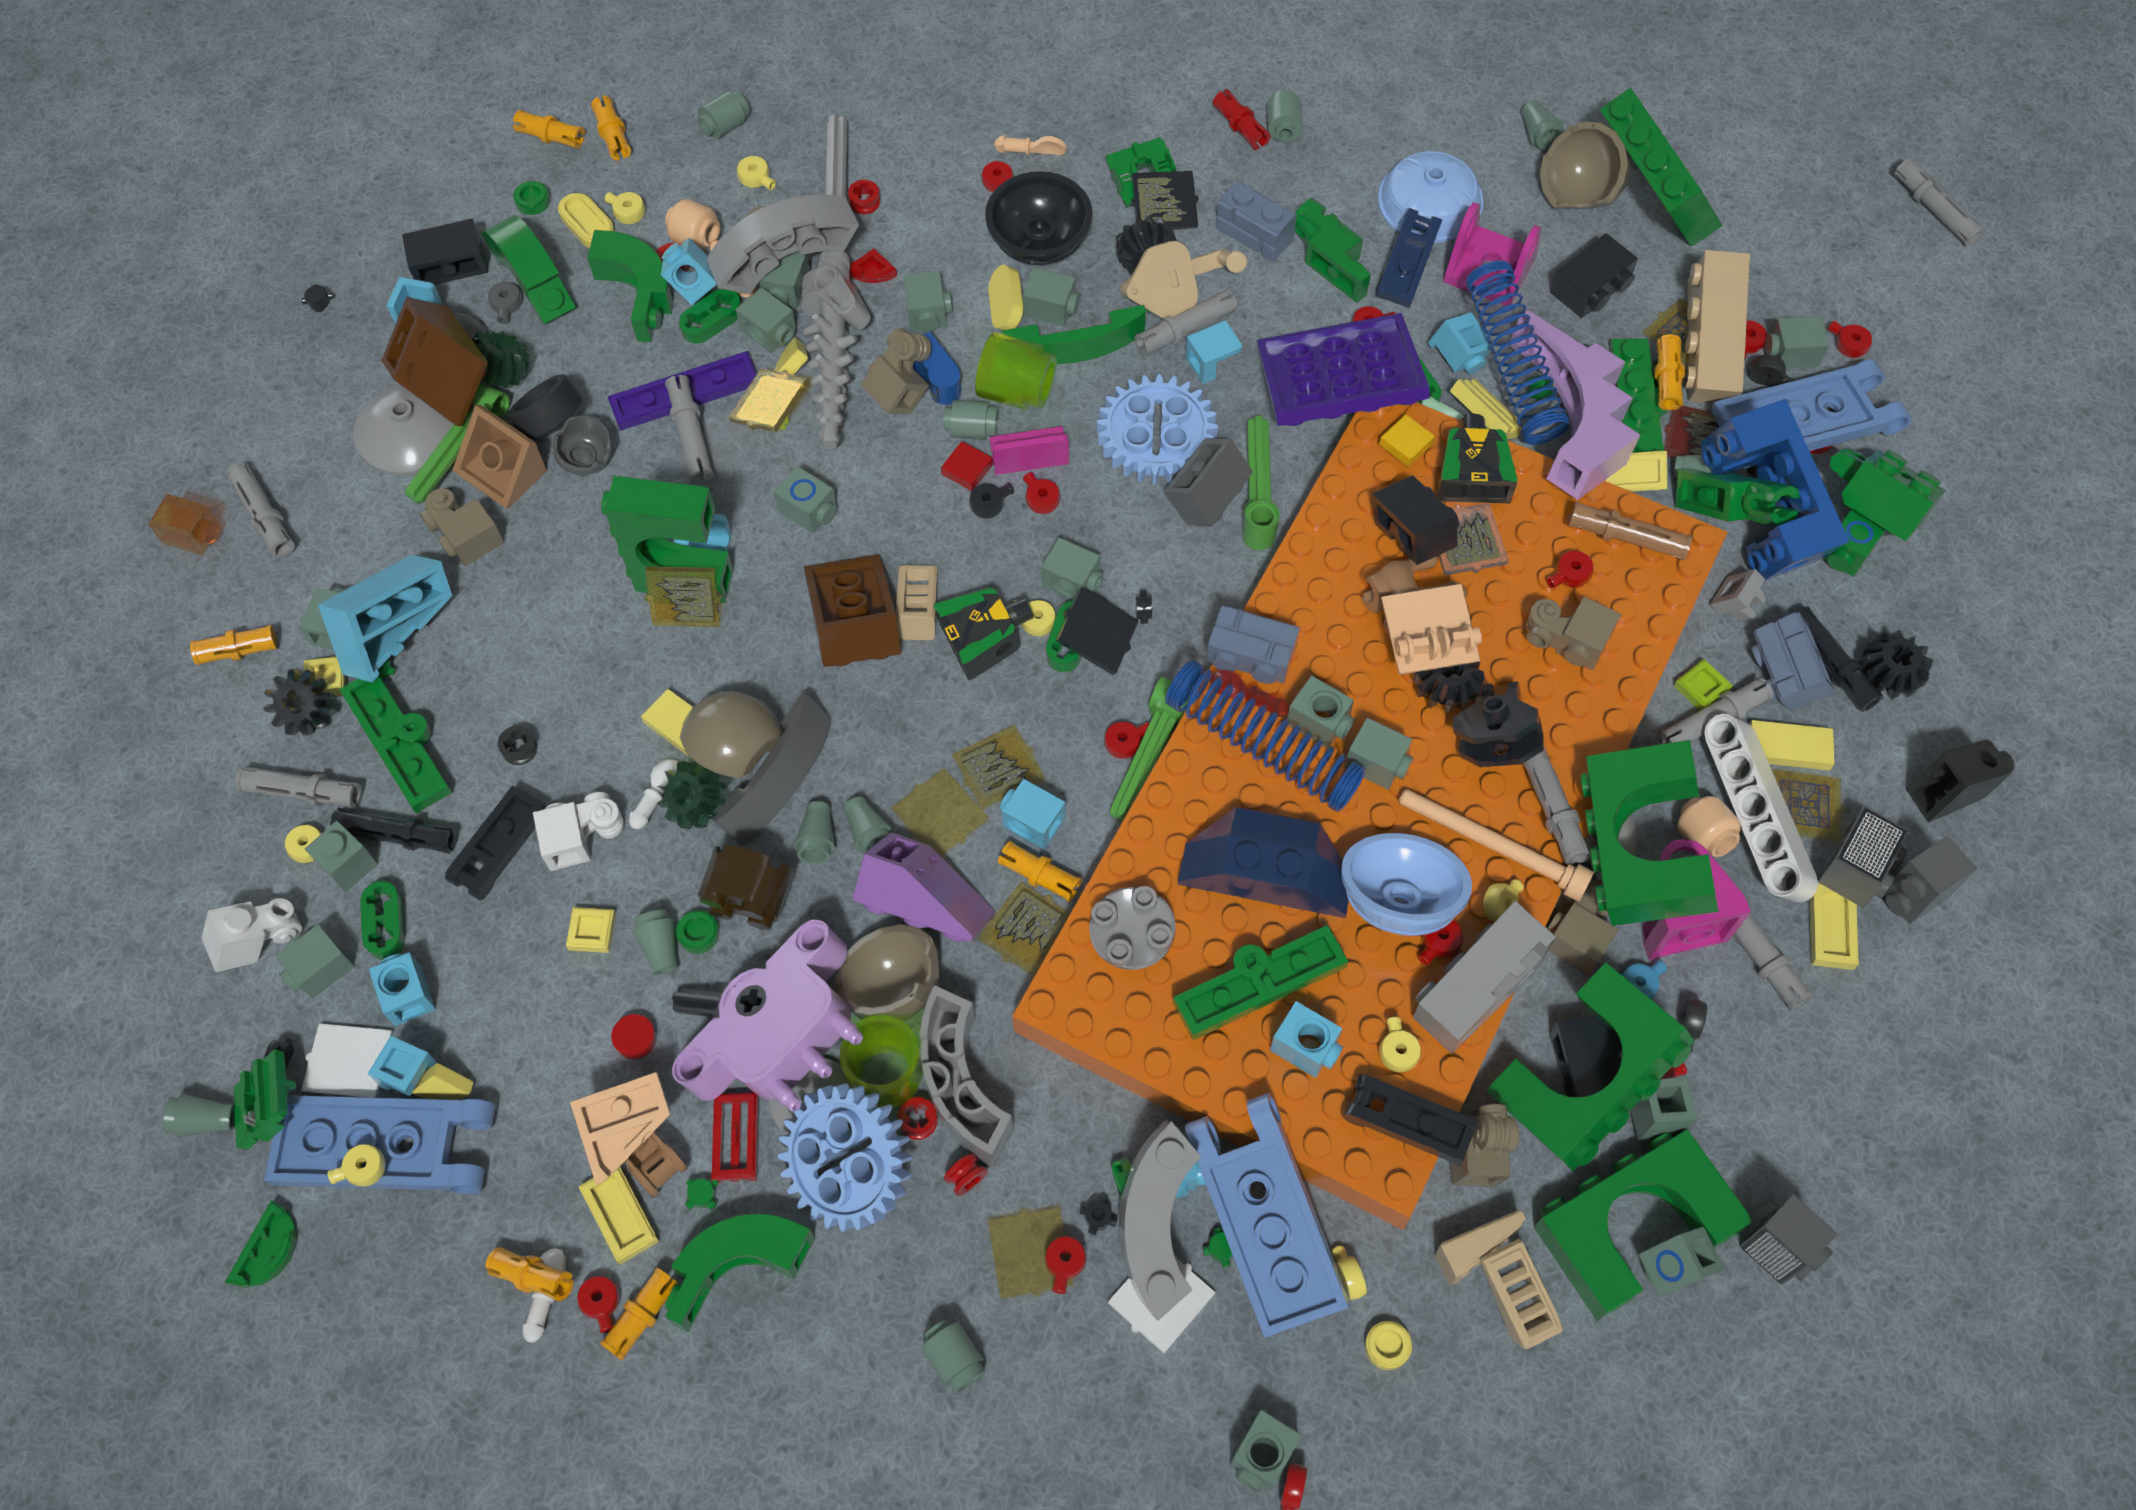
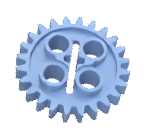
M1161 374L1157 375L1155 382H1150L1146 375H1142V384L1140 385L1129 379L1127 391L1119 386L1115 387V397L1106 396L1105 407H1100L1099 420H1097L1098 446H1103V457H1111V467L1113 469L1123 465V476L1125 477L1133 471L1137 472V482H1141L1146 475H1149L1153 485L1157 484L1159 476H1164L1170 484L1173 474L1179 473L1205 438H1217V414L1211 411L1210 400L1202 401L1201 389L1190 393V382L1187 381L1179 387L1176 385V376H1173L1168 383H1163ZM1156 403L1162 405L1160 453L1158 455L1152 453L1154 405Z
M848 1083L834 1087L830 1085L805 1095V1102L801 1103V1107L797 1111H793L796 1116L785 1119L783 1122L791 1133L779 1136V1141L788 1146V1151L778 1154V1159L789 1164V1168L780 1174L781 1177H792L794 1182L787 1190L788 1194L799 1192L802 1197L798 1202V1209L810 1205L812 1207L810 1220L814 1221L824 1216V1225L827 1229L839 1224L841 1232L854 1227L856 1230H861L885 1219L886 1213L897 1208L895 1199L906 1194L905 1189L899 1183L911 1178V1174L902 1168V1163L912 1160V1155L901 1152L900 1147L910 1140L909 1137L897 1136L896 1130L903 1123L902 1120L890 1122L888 1116L892 1106L889 1104L878 1108L879 1094L874 1093L865 1096L864 1086L850 1089ZM848 1121H849V1123L851 1124L852 1133H851V1131L849 1130ZM869 1137L871 1138V1145L845 1158L840 1162L839 1166L825 1171L820 1177L818 1176L817 1172L821 1167L844 1156L850 1148L861 1145ZM816 1143H817V1144H818V1146H819V1149H820V1153H819V1152H818V1149H817V1146H816ZM869 1161L872 1163L873 1172L869 1167ZM837 1182L840 1185L841 1192L838 1189Z

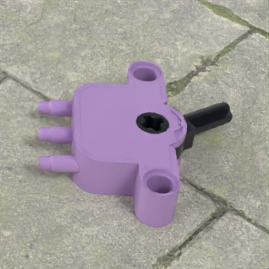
M810 920L801 925L766 962V969L754 968L741 973L730 983H725L722 993L684 988L673 993L672 1009L676 1013L713 1017L674 1061L672 1073L675 1080L702 1101H710L721 1095L737 1078L765 1100L776 1099L790 1111H797L801 1107V1100L792 1090L810 1069L822 1078H827L831 1075L832 1067L827 1063L823 1055L840 1037L848 1040L853 1045L861 1043L863 1035L857 1026L850 1021L849 1006L826 983L846 960L847 946L825 922Z

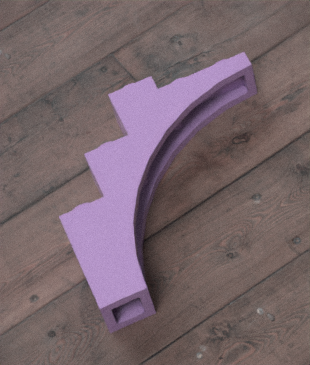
M1528 310L1524 314L1530 315L1531 319L1528 324L1534 326L1535 329L1532 334L1537 335L1539 338L1535 345L1542 347L1539 355L1546 357L1543 366L1550 368L1547 376L1553 377V387L1558 389V394L1567 410L1571 424V438L1560 448L1547 476V480L1579 500L1627 464L1640 437V434L1622 423L1633 397L1615 387L1625 361L1596 343L1588 348ZM1520 317L1516 326L1525 323L1527 318ZM1524 327L1514 332L1510 340L1526 335L1531 331V328ZM1533 337L1526 338L1509 346L1516 350L1530 345L1535 339ZM1530 348L1520 354L1524 357L1533 356L1539 349ZM1542 358L1531 360L1535 366L1543 361ZM1539 369L1543 374L1546 372V369Z

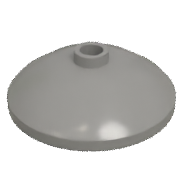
M398 383L376 393L364 404L354 423L353 439L360 456L372 468L390 475L409 476L418 473L454 424Z

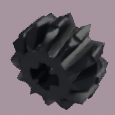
M1147 216L1142 221L1136 219L1132 225H1124L1123 232L1116 235V254L1118 260L1122 263L1123 268L1128 270L1129 274H1133L1146 249L1164 242L1176 241L1174 231L1165 223L1163 218L1153 220L1151 216Z
M1900 630L1894 632L1891 636L1885 632L1877 635L1875 640L1868 643L1863 649V658L1860 661L1864 667L1862 671L1866 672L1865 675L1869 681L1877 684L1876 688L1879 692H1883L1884 689L1888 690L1891 700L1900 694L1908 698L1917 689L1923 687L1929 680V670L1932 668L1934 661L1925 656L1928 653V646H1917L1915 644L1916 635L1905 639Z
M1481 662L1414 672L1413 681L1418 685V698L1430 697L1428 702L1430 709L1436 706L1437 703L1443 704L1446 714L1451 711L1453 704L1463 711L1468 706L1470 700L1475 701L1476 697H1479L1480 685L1483 684L1485 678L1484 671L1479 669Z
M289 669L287 671V679L282 676H275L273 678L274 684L278 689L265 690V696L273 698V704H267L263 709L267 713H277L271 722L274 727L284 725L285 734L295 735L299 730L303 736L312 735L313 726L318 729H324L327 726L326 721L321 715H334L335 709L327 707L326 701L335 699L336 695L334 692H323L328 685L326 678L315 680V672L308 669L302 674L297 669ZM298 696H304L306 704L300 705V708H295L294 700H299L300 697Z

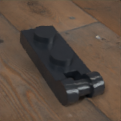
M512 785L446 871L445 880L456 887L461 885L466 887L469 895L480 901L484 900L492 890L494 881L536 828L533 812L544 810L547 807L546 804ZM476 862L482 864L483 867L477 874L471 872V868Z
M1364 1074L1357 1076L1353 1086V1090L1356 1093L1353 1101L1346 1103L1342 1114L1344 1120L1356 1126L1368 1127L1461 1166L1478 1120ZM1372 1099L1386 1102L1382 1113L1369 1108Z

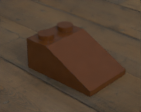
M879 554L804 566L823 667H841L853 662L870 659L883 660L889 656L901 654L896 613Z

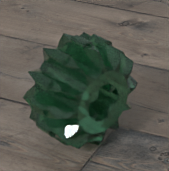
M488 329L486 333H475L472 341L488 362L486 376L481 382L490 383L491 387L493 385H500L506 389L509 384L513 386L519 385L521 379H524L525 373L528 372L530 364V354L527 352V345L518 342V337L505 335L504 331L495 333Z
M687 761L677 762V770L669 769L664 771L668 783L657 786L660 791L665 792V797L657 802V804L662 808H667L664 818L671 822H677L680 828L691 829L694 826L695 828L703 829L708 827L709 819L713 820L718 814V805L723 806L726 802V799L720 797V793L728 785L725 782L718 781L720 774L699 765L696 761L692 763Z

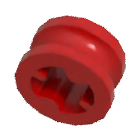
M858 180L850 185L848 198L850 207L854 212L862 215L870 214L879 208L880 196L877 184L870 180ZM863 194L870 195V197L866 196V200H860Z
M913 1097L906 1100L900 1106L897 1120H902L903 1123L900 1129L906 1137L912 1140H923L934 1133L938 1117L934 1105L929 1100L922 1097ZM918 1109L925 1110V1118L928 1123L924 1127H920L919 1123L917 1128L909 1127L911 1122L908 1114L912 1110H915L916 1114H918Z
M974 1153L966 1155L956 1162L943 1177L947 1184L953 1183L955 1185L953 1191L956 1196L966 1194L979 1184L988 1173L985 1166L979 1167L976 1164L978 1157Z

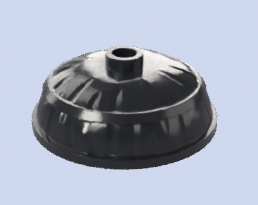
M1028 172L1006 180L994 190L986 205V226L992 239L1009 257L1025 264L1048 265L1067 258L1080 246L1091 228L1092 205L1086 192L1073 180L1052 172Z

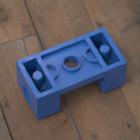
M1786 399L1730 418L1700 443L1702 459L1715 475L1730 473L1755 464L1758 469V478L1791 485L1799 490L1800 498L1793 499L1782 496L1775 504V508L1787 507L1799 510L1796 519L1777 526L1768 532V537L1757 540L1745 548L1748 553L1747 559L1751 570L1755 569L1765 579L1764 581L1815 563L1850 542Z

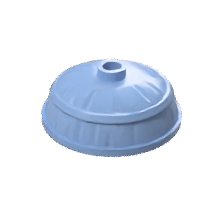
M1420 152L1404 158L1384 177L1378 192L1380 212L1385 221L1397 232L1401 230L1408 208L1418 210V215L1430 219L1432 216L1443 219L1434 243L1446 242L1457 238L1462 221L1472 202L1481 204L1480 216L1483 210V194L1473 171L1460 159L1442 152ZM1414 228L1411 231L1425 236L1426 234L1425 232L1416 230Z
M1385 833L1364 838L1347 851L1341 867L1342 882L1346 889L1348 900L1355 911L1369 924L1397 935L1420 936L1444 928L1466 907L1472 891L1470 874L1463 862L1454 853L1434 841L1410 834Z

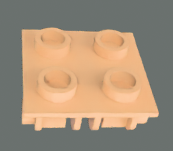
M1462 584L1381 597L1399 675L1480 662L1476 644H1481L1482 636L1478 627L1472 628Z

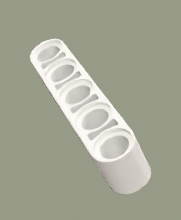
M1729 714L1714 716L1705 727V739L1767 889L1775 896L1793 902L1808 901L1817 891V876L1755 730L1748 723ZM1732 728H1735V735L1733 739L1729 743H1726V736L1728 732ZM1747 763H1750L1748 775L1741 779L1742 768ZM1765 799V808L1757 816L1756 806L1759 801ZM1780 835L1781 844L1778 850L1772 853L1771 842L1776 836ZM1795 872L1797 876L1796 884L1792 889L1787 890V878Z

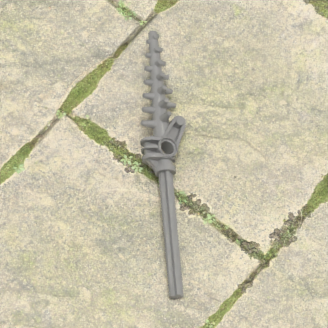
M835 114L829 116V123H827L826 195L846 197L847 119L845 116L838 118ZM845 250L843 253L823 251L818 256V268L809 271L802 278L801 308L807 315L812 316L814 323L804 328L805 335L816 334L813 338L814 341L806 345V349L808 352L821 350V355L818 354L808 364L811 369L821 367V373L811 379V383L813 386L821 385L822 392L815 395L813 399L815 403L822 405V411L816 414V418L822 424L819 436L823 439V447L826 449L836 448L837 443L840 441L838 427L841 426L843 416L839 414V411L843 410L844 405L842 403L847 400L844 384L850 381L849 373L844 366L854 360L853 356L845 348L857 341L854 334L849 335L846 331L845 321L854 329L860 330L869 323L871 318L856 287L850 282V258L845 253Z

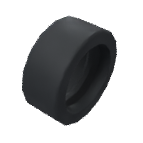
M558 374L538 384L522 396L509 410L508 418L518 431L532 440L548 433L571 416L580 406L582 396L565 374Z

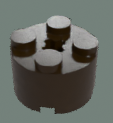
M725 845L722 852L719 846H715L698 892L699 901L709 906L708 913L713 916L731 920L733 914L748 917L747 923L753 927L771 930L772 924L779 919L794 871L782 862L779 870L770 866V856L754 850Z

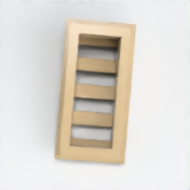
M899 565L896 601L899 640H933L935 638L936 613L933 605L936 604L937 566ZM929 580V585L906 584L907 581ZM911 594H928V596H906V595H911ZM905 608H927V610H905Z
M1517 1210L1440 1244L1435 1257L1449 1286L1457 1284L1481 1263L1479 1258L1497 1250L1517 1233L1526 1220L1522 1211L1519 1212Z
M1517 1239L1479 1258L1512 1341L1523 1349H1529L1563 1331L1558 1314L1523 1241ZM1516 1261L1518 1262L1519 1268L1500 1276L1498 1270ZM1525 1280V1285L1508 1293L1506 1288ZM1532 1298L1533 1303L1516 1310V1305Z

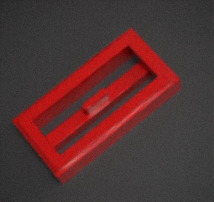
M754 1092L721 1094L714 1099L711 1180H717L718 1183L729 1180L731 1182H740V1180L757 1181L759 1096ZM742 1103H748L746 1169H740ZM724 1104H732L731 1160L729 1170H723Z

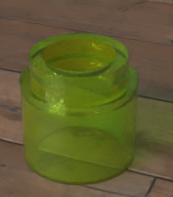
M993 332L984 345L978 363L975 379L976 396L1022 410H1027L1030 406L1042 409L1052 389L1057 357L1055 354L1045 352L1044 346L1041 344Z
M875 1015L864 1018L855 1024L863 1035L861 1043L853 1045L845 1039L841 1043L840 1063L850 1089L864 1086L865 1096L878 1093V1108L889 1104L892 1108L899 1106L916 1093L922 1082L923 1069L917 1038L912 1029L898 1018L888 1015ZM881 1053L896 1054L908 1065V1069L900 1078L888 1084L872 1085L865 1083L862 1078L867 1062L872 1057Z

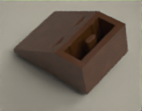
M407 296L381 360L397 383L459 427L462 426L466 414L473 407L474 395L479 383L486 376L488 364L485 357L448 306Z

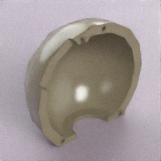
M1584 121L1568 126V129L1554 140L1547 154L1543 155L1540 169L1542 190L1552 206L1561 209H1591L1609 206L1618 199L1627 186L1631 169L1629 153L1619 135L1602 123Z
M738 691L719 692L700 701L689 711L682 724L680 740L685 752L699 765L717 774L741 779L753 771L755 764L762 755L768 751L771 752L783 733L776 714L764 701Z
M899 924L879 928L862 937L847 951L846 960L836 971L834 988L837 994L847 1003L850 1012L860 1020L877 1024H894L907 1021L926 1006L933 986H937L939 960L934 942L930 935L917 927Z

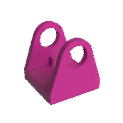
M1472 202L1459 229L1443 282L1469 292L1465 282L1473 270L1481 266L1483 262L1503 260L1511 264L1516 277L1513 283L1518 284L1520 289L1537 257L1542 227L1534 225L1526 242L1522 243L1480 227L1481 204ZM1507 270L1490 272L1477 279L1472 285H1479L1491 276L1506 273ZM1495 278V279H1493V280H1491V281H1489V282H1487V283H1490V282H1492V281H1495V280H1497L1498 278ZM1509 286L1501 292L1487 295L1484 298L1492 301L1500 296L1513 293L1516 288L1515 286ZM1516 296L1499 304L1504 306L1510 305Z
M1679 839L1671 842L1663 850L1659 861L1670 860V856L1680 850L1692 852L1696 856L1709 854L1719 912L1642 922L1643 946L1649 960L1728 942L1751 912L1744 894L1707 849L1693 840Z

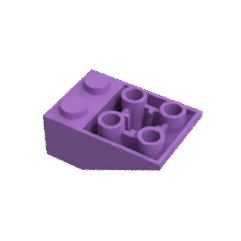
M891 832L863 856L853 901L864 904V907L870 912L876 914L890 913L904 918V922L910 926L917 928L930 927L942 931L946 938L958 942H971L995 915L996 911L930 845Z

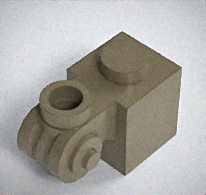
M898 328L888 336L886 341L889 346L883 356H878L877 360L870 365L868 374L861 386L887 413L910 414L929 386L913 369L914 361H926L931 352V345L926 336L908 333L904 329Z
M436 489L427 496L425 500L426 508L419 515L431 533L438 529L443 535L438 538V541L450 559L457 556L465 567L504 544L495 523L477 499L459 507L453 493L448 489Z
M1583 597L1575 614L1568 618L1560 617L1561 609L1553 600L1542 599L1535 602L1526 622L1527 640L1538 648L1553 647L1557 649V654L1565 657L1571 664L1584 666L1593 671L1615 630L1621 614L1586 597Z
M1603 880L1589 882L1579 902L1568 897L1566 901L1573 904L1566 915L1558 911L1548 927V930L1556 936L1549 952L1588 976L1591 975L1619 929L1602 920V918L1608 915V912L1599 911L1596 886L1603 885Z
M1489 1104L1481 1106L1479 1108L1480 1116L1471 1117L1478 1120L1461 1166L1451 1162L1452 1185L1496 1187L1511 1177L1509 1152L1516 1150L1520 1134L1515 1118L1507 1115V1107L1505 1105Z

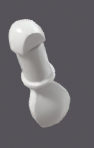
M666 759L653 768L650 775L651 789L648 788L644 791V796L634 812L630 813L629 824L631 828L642 829L648 824V818L657 804L663 800L662 794L673 785L681 770L677 760Z
M558 1248L549 1249L540 1257L547 1266L565 1271L566 1258L562 1250ZM538 1292L532 1294L533 1302L526 1324H523V1337L529 1343L536 1342L543 1336L549 1308L554 1302V1299Z

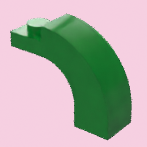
M513 215L481 232L498 264H504L513 274L543 325L576 308L558 276L559 272L549 255L520 217Z
M594 230L587 257L594 280L623 282L637 290L630 321L637 341L652 342L654 329H659L661 326V314H672L673 297L669 282L661 276V259L649 245L633 236L615 231Z
M768 1214L735 1216L707 1228L681 1251L671 1266L679 1277L684 1278L682 1285L676 1284L671 1290L665 1304V1309L668 1310L665 1318L673 1326L689 1333L714 1284L725 1273L740 1266H765L795 1280L815 1240L811 1230L786 1218Z

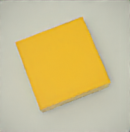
M1405 414L1381 437L1379 445L1409 467L1433 445L1435 436Z

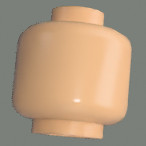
M683 199L671 207L666 214L667 233L669 238L675 243L682 244L686 239L690 238L701 250H705L719 237L720 223L715 211L708 206L691 199Z
M1716 796L1696 797L1686 802L1681 808L1677 830L1683 839L1698 842L1714 857L1724 856L1736 847L1740 840L1741 823L1739 818L1722 800Z

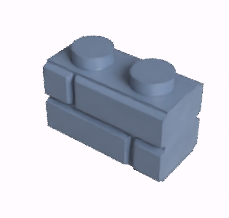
M1239 181L1236 182L1218 202L1216 229L1256 252L1261 251V255L1274 262L1294 240L1297 214Z
M1222 605L1209 639L1206 661L1212 662L1217 669L1224 672L1239 670L1250 673L1255 680L1261 683L1271 684L1276 681L1284 684L1297 647L1300 627Z
M1792 613L1778 619L1776 623L1771 622L1755 629L1753 633L1758 644L1752 646V651L1761 668L1767 666L1771 678L1766 680L1765 685H1770L1773 691L1772 700L1774 702L1780 700L1788 710H1792L1809 704L1812 700L1816 701L1833 694L1835 691L1809 625L1800 613Z

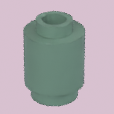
M725 91L698 108L699 117H697V123L704 134L707 136L712 135L718 139L744 123L745 117L750 113L747 101L738 91Z
M1291 90L1275 92L1267 104L1268 132L1275 141H1293L1303 131L1301 101Z
M953 400L952 406L945 407L944 430H950L951 438L987 440V436L993 437L997 435L998 407L989 406V402Z
M943 1320L924 1334L927 1341L923 1344L921 1350L944 1386L950 1385L954 1393H959L968 1388L985 1374L986 1371L980 1364L983 1358L959 1322L950 1325L947 1320Z

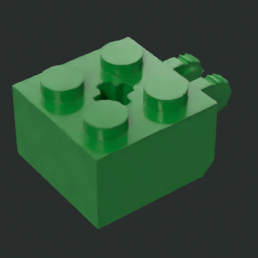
M1849 447L1847 449L1843 448V450L1830 457V470H1833L1834 473L1837 472L1838 476L1849 482L1842 492L1844 504L1905 542L1920 528L1946 492V490L1939 487L1941 481L1923 470L1916 473L1905 466L1907 463L1905 458L1891 450H1886L1885 453L1878 450L1870 457H1866L1858 451L1854 452V449Z

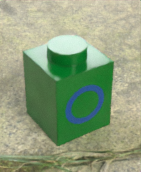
M1851 509L1842 522L1850 542L1822 559L1827 561L1833 569L1846 572L1854 577L1886 529Z

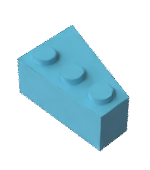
M410 555L319 603L318 608L342 674L372 683L380 674L377 670L391 655L397 656L404 649L402 643L415 629L421 630L452 597V593L441 561Z

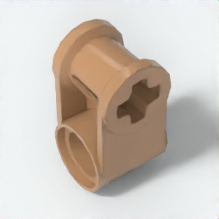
M655 1133L624 1162L629 1167L630 1173L653 1199L659 1195L658 1189L678 1171L683 1173L688 1169L663 1139L660 1140Z

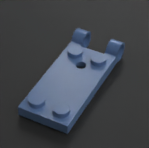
M1873 359L1862 361L1850 367L1715 401L1710 411L1720 427L1732 417L1786 399L1809 451L1883 432L1884 435H1893L1905 429L1912 421V417L1900 401L1889 403L1877 409L1873 406L1865 392L1877 388L1885 379L1884 373ZM1824 407H1830L1834 409L1835 412H1830L1826 410Z
M1270 1093L1247 1101L1248 1113L1259 1137V1140L1222 1154L1216 1128L1208 1116L1185 1125L1189 1143L1201 1156L1197 1161L1264 1338L1348 1309L1351 1306L1282 1128L1279 1110ZM1259 1181L1265 1185L1266 1195L1263 1198H1256L1251 1194L1250 1186L1253 1182Z
M287 1095L288 1113L279 1122L285 1124V1127L272 1138L264 1182L270 1186L442 1190L459 1194H479L482 1192L484 1168L471 1164H448L454 1126L475 1130L491 1129L495 1104L477 1099L437 1100ZM405 1138H412V1148L407 1152H400V1142ZM367 1144L377 1147L383 1153L386 1169L381 1179L375 1184L360 1187L352 1185L346 1179L336 1184L330 1183L328 1171L342 1167L344 1156L353 1147Z

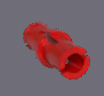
M1224 89V92L1220 91L1214 97L1213 106L1227 119L1229 127L1234 133L1238 131L1254 150L1260 148L1257 142L1262 147L1268 144L1271 134L1256 120L1254 112L1248 106H1243L1229 89Z

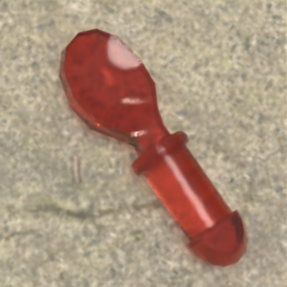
M1219 670L1211 676L1210 685L1218 677L1223 678L1222 685L1218 691L1219 695L1229 684H1233L1234 689L1229 699L1235 698L1240 691H1244L1246 703L1255 697V706L1260 708L1266 704V711L1270 713L1277 711L1278 717H1283L1289 712V704L1283 698H1277L1259 690L1257 686H1253L1251 689L1247 688L1240 676L1232 671Z

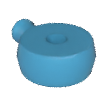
M1656 960L1650 967L1644 964H1633L1625 968L1621 975L1652 1000L1659 991L1660 983L1658 977L1667 971V966L1661 960ZM1636 981L1641 982L1643 986H1639Z

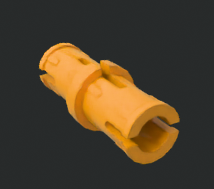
M603 95L602 99L605 107H603L598 96L591 102V108L598 121L597 131L599 136L605 140L611 159L615 161L620 160L617 149H620L623 159L631 155V148L624 135L625 125L622 119L617 116L612 99Z
M518 110L513 117V122L521 123L520 125L513 124L515 132L539 137L542 142L547 144L553 141L580 149L585 140V137L577 136L578 134H585L583 127L560 122L555 116L547 115L542 117L525 112L524 110Z
M1667 334L1661 336V339H1657L1658 365L1655 367L1654 374L1659 385L1658 406L1663 410H1676L1679 406L1683 405L1682 379L1685 377V366L1681 360V338L1677 335Z
M272 625L242 632L232 629L227 630L225 635L190 641L191 655L197 666L228 658L238 661L243 659V655L278 649L277 638Z
M1009 841L1001 851L1005 856L1000 855L998 858L999 865L1005 866L1028 879V884L1035 888L1040 885L1068 902H1071L1078 892L1075 887L1079 888L1082 883L1081 878L1075 877L1051 864L1052 859L1045 855L1038 857L1012 841Z
M502 1247L495 1248L489 1254L485 1264V1268H488L486 1272L490 1276L512 1282L519 1291L525 1293L538 1292L556 1301L566 1299L574 1284V1280H571L573 1277L571 1273L547 1266L537 1256H520Z
M656 1267L653 1275L634 1300L630 1301L628 1299L623 1305L625 1312L599 1344L623 1361L647 1326L652 1328L657 1322L654 1317L667 1301L673 1287L679 1283Z

